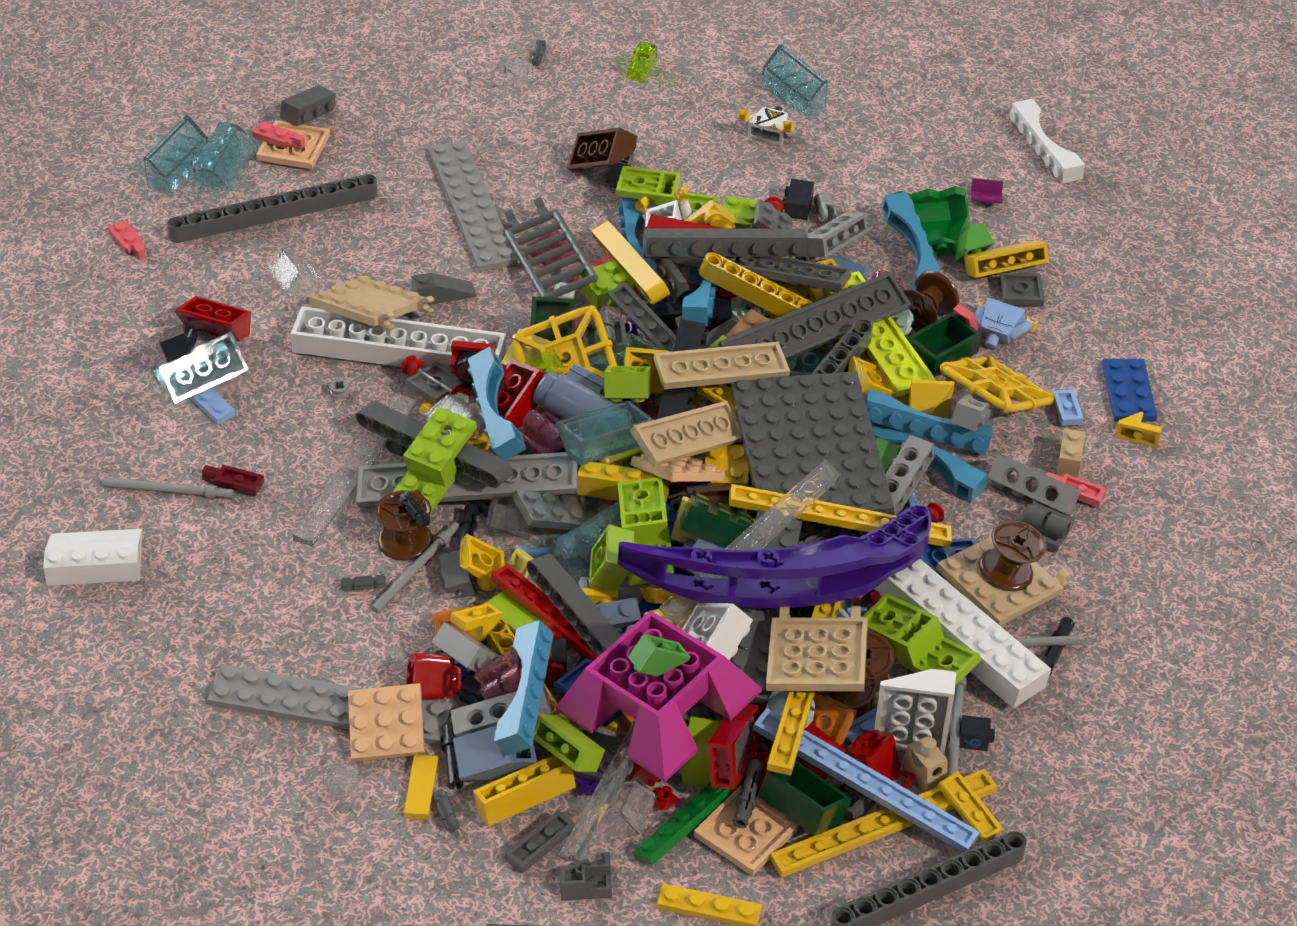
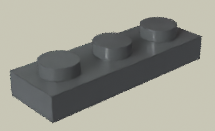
M557 810L506 851L505 860L521 873H524L576 830V824Z

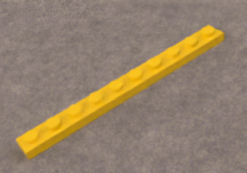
M731 484L729 490V506L755 511L761 510L784 517L871 532L896 517V515ZM931 522L928 544L949 548L952 542L951 526Z
M842 601L815 605L811 618H837ZM789 691L767 763V770L786 775L792 774L816 691Z
M985 769L963 777L980 799L997 791L998 786ZM938 787L917 795L945 812L955 809ZM884 808L770 853V861L781 878L915 824L888 808Z

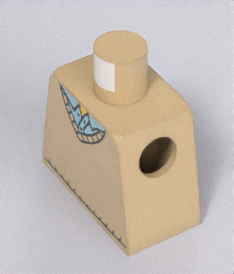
M924 737L909 744L901 762V765L907 772L916 775L914 781L923 792L937 788V785L947 778V758L936 746L937 742L932 737Z

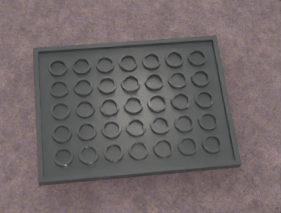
M857 372L769 377L730 383L753 488L886 514L893 513V501Z

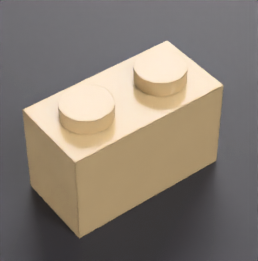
M1064 428L1056 475L1064 476L1066 473L1078 478L1085 439L1084 431Z

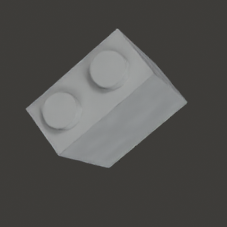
M445 622L432 641L433 644L465 667L493 680H496L507 660L473 636Z

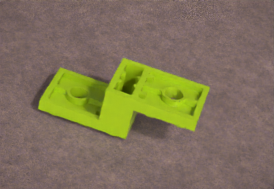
M623 166L616 188V196L635 199L647 197L650 201H655V207L675 200L680 202L679 199L675 198L674 191L677 186L680 190L681 173ZM687 193L685 196L686 200H689L692 214L697 211L694 209H700L711 200L718 203L719 199L718 196Z
M439 406L404 453L403 457L408 472L393 492L404 490L422 494L429 500L432 513L458 476L454 459L476 430V421ZM445 430L452 431L450 434H447L445 436L441 435V433Z
M662 477L618 483L622 528L634 531V541L636 544L671 547ZM667 564L666 572L674 574V566ZM628 573L629 586L649 583L632 573Z
M888 593L861 617L867 618L869 631L879 633L890 642L898 664L915 673L929 669L956 672V686L981 661L979 653L944 637L937 616Z

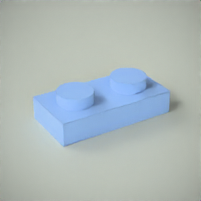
M212 388L193 396L194 403L217 425L236 416L235 410Z
M1074 389L1053 391L1055 397L1054 404L1061 425H1083L1084 418Z

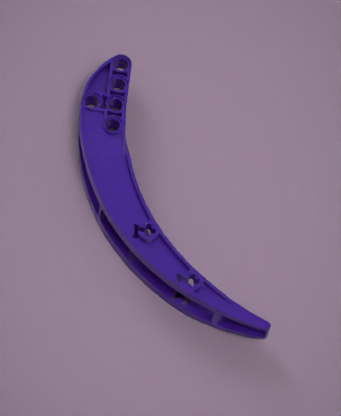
M914 505L884 525L859 538L840 535L819 542L777 549L714 550L619 542L617 563L641 579L686 599L707 603H729L737 607L780 608L788 606L791 608L821 605L865 595L890 576L904 570L919 560L928 548L931 515L929 509L925 506ZM668 564L687 570L728 576V579L667 573L666 568Z

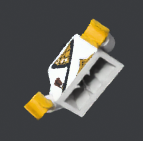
M779 106L774 109L763 107L759 112L752 115L747 110H739L737 119L742 120L748 125V137L782 145L785 134L787 136L794 134V122L788 120V114Z
M683 185L682 192L678 186L674 191L675 198L679 199L680 202L675 200L647 209L650 201L647 197H643L635 204L636 210L643 212L642 217L645 220V227L651 214L685 220L692 214L689 200L685 198L688 193L686 185Z

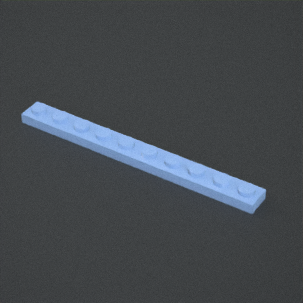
M766 708L754 723L753 730L774 742L781 716ZM804 730L797 756L961 852L969 850L980 833L978 830Z

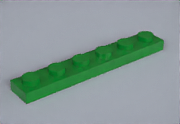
M745 772L744 776L742 777L741 781L739 782V784L737 785L736 789H737L739 786H742V785H743V782H744V779H745V776H746V772ZM710 782L704 790L693 797L687 805L677 811L670 820L660 826L654 834L644 840L633 851L635 859L653 866L716 810L735 790L712 788Z

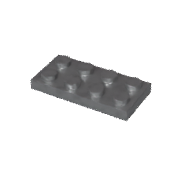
M515 490L512 496L529 527L597 533L604 532L607 527L592 500L587 496L553 495L549 492L543 493L530 490Z

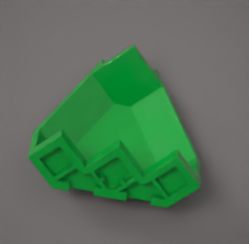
M953 186L941 191L928 188L912 194L908 193L909 198L914 203L916 215L920 217L921 227L926 232L928 244L932 246L933 255L942 256L955 252L958 238L964 232V228L970 218L966 189Z

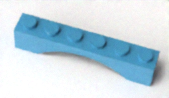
M908 193L888 194L884 196L881 209L886 222L905 236L915 252L917 272L912 286L917 291V278L922 272L929 270L940 273L939 263L935 261L932 246L928 244L926 232L921 227L920 217L916 215L914 203L909 198Z
M622 197V204H618L620 228H624L621 230V235L656 273L655 261H651L650 258H644V250L636 239L637 232L645 224V220L642 217L643 212H639L635 208V204L639 199Z
M690 267V280L695 282L699 288L692 294L684 297L682 319L705 323V326H708L709 318L713 317L717 285L704 279L699 274L700 268Z
M489 346L468 358L470 366L468 372L474 380L472 386L478 395L476 401L482 410L480 416L486 424L484 431L490 439V451L493 455H498L501 459L507 460L525 450L526 447L522 433L511 421L501 418L498 412L497 393L504 370L501 359Z
M868 389L865 403L871 422L986 455L992 439V425L984 423L983 427L980 426L976 431H972L952 424L951 419L923 413L897 401L890 395Z
M874 422L871 423L875 439L878 437L899 445L906 442L910 435L922 439L905 431ZM934 445V459L929 466L945 479L953 494L971 503L985 490L988 474Z
M540 620L516 629L513 647L518 651L521 658V680L513 701L497 722L494 742L507 755L532 748L553 640V633Z

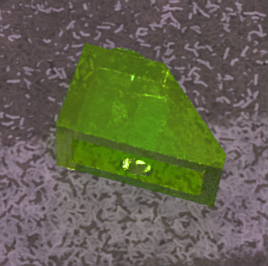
M640 41L633 51L626 79L641 83L645 81L657 64V45Z

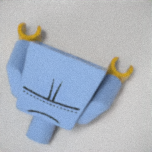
M991 298L987 299L986 306L978 302L975 318L978 328L981 329V335L986 337L984 345L988 348L995 349L998 342L1009 344L1012 339L1020 337L1027 331L1034 332L1037 328L1038 321L1031 322V317H1027L1025 321L1024 309Z

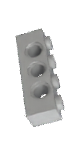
M845 212L807 234V257L826 258L867 233L866 214Z
M968 392L957 402L951 423L976 431L980 426L983 427L984 423L988 422L989 418H992L999 408L977 394L973 395Z
M910 435L907 441L901 444L897 457L891 460L889 469L885 474L894 505V511L891 515H897L901 512L934 459L933 443Z
M1002 454L997 455L987 477L993 480V485L1001 489L1007 486L1013 489L1012 494L1024 498L1026 495L1032 498V503L1035 502L1043 506L1046 504L1052 507L1051 509L1063 514L1072 513L1081 493V490ZM1016 471L1018 479L1012 483L1010 481V474ZM1035 480L1038 487L1034 492H1031L1029 484ZM1055 489L1057 491V498L1051 501L1049 499V492Z
M543 687L539 714L552 715L549 695L545 687ZM517 691L450 710L455 737L497 726V722L508 709Z

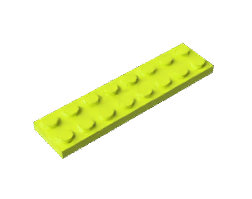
M859 271L853 272L841 291L866 281ZM822 288L828 297L841 292H830ZM892 317L872 324V340L865 351L874 364L879 367L896 392L897 397L910 393L911 380L936 381Z

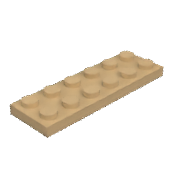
M779 342L654 353V362L664 389L726 384L740 380L790 375V369Z
M727 401L634 425L630 430L652 467L742 442L737 415Z

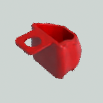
M414 653L408 658L406 685L420 683L422 700L449 699L453 695V690L456 692L460 691L461 668L454 666L455 660L450 655ZM456 673H457V684L455 683Z
M879 730L868 731L859 735L847 748V753L850 757L893 782L898 777H907L908 780L899 784L905 789L916 779L914 773L900 770L901 762L898 749L891 732L883 734Z

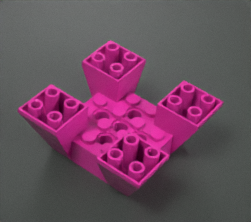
M650 610L584 669L557 704L556 710L591 734L618 709L636 719L628 758L666 782L698 752L694 739L683 719V715L694 704L700 701L731 721L762 691V688L724 655ZM647 634L679 642L691 658L688 662L659 676L638 673L628 656L642 635Z

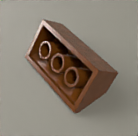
M620 127L577 133L567 169L576 170L613 165L633 154L636 149L638 136Z

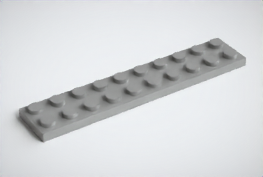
M466 140L428 147L430 157L478 271L518 265L516 254L504 235L505 229Z
M578 452L515 455L505 460L513 469L512 476L497 488H492L458 472L457 478L440 502L512 498L515 490L549 492L553 495L578 493ZM406 463L359 466L357 506H376L382 497L392 493L408 472Z
M222 664L207 701L208 705L350 730L348 691L363 688ZM422 700L424 743L440 746L443 739L441 725L449 721L452 704Z

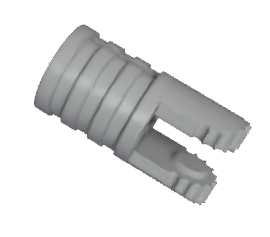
M827 191L817 193L814 201L821 221L825 222L827 218L831 221L838 217L831 194Z

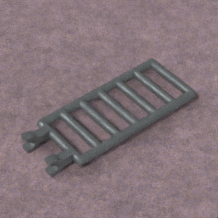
M541 197L533 200L537 207V213L540 215L519 224L512 209L504 212L508 219L507 222L511 227L504 231V235L540 297L557 298L598 280V275L559 211L555 209L548 212ZM553 218L556 221L550 225L537 229L518 238H515L514 234L527 230L531 227L544 223ZM558 229L562 231L560 234L521 249L520 247L524 243ZM566 239L568 241V244L555 248L551 251L538 255L529 260L526 257L527 255H530L534 252L547 248ZM573 250L575 253L569 257L561 259L557 262L544 266L535 271L532 268L535 265L543 263L547 260L560 256L569 251ZM580 261L582 264L540 282L539 277ZM584 272L588 274V276L548 293L545 291L550 286Z

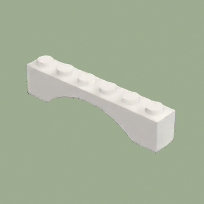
M1033 99L1012 103V110L1010 111L1011 121L1017 125L1020 133L1025 135L1028 143L1032 144L1037 155L1042 157L1045 165L1049 166L1053 171L1054 176L1062 184L1083 179L1085 164L1076 153L1068 151L1051 141L1041 129L1039 123L1041 109Z

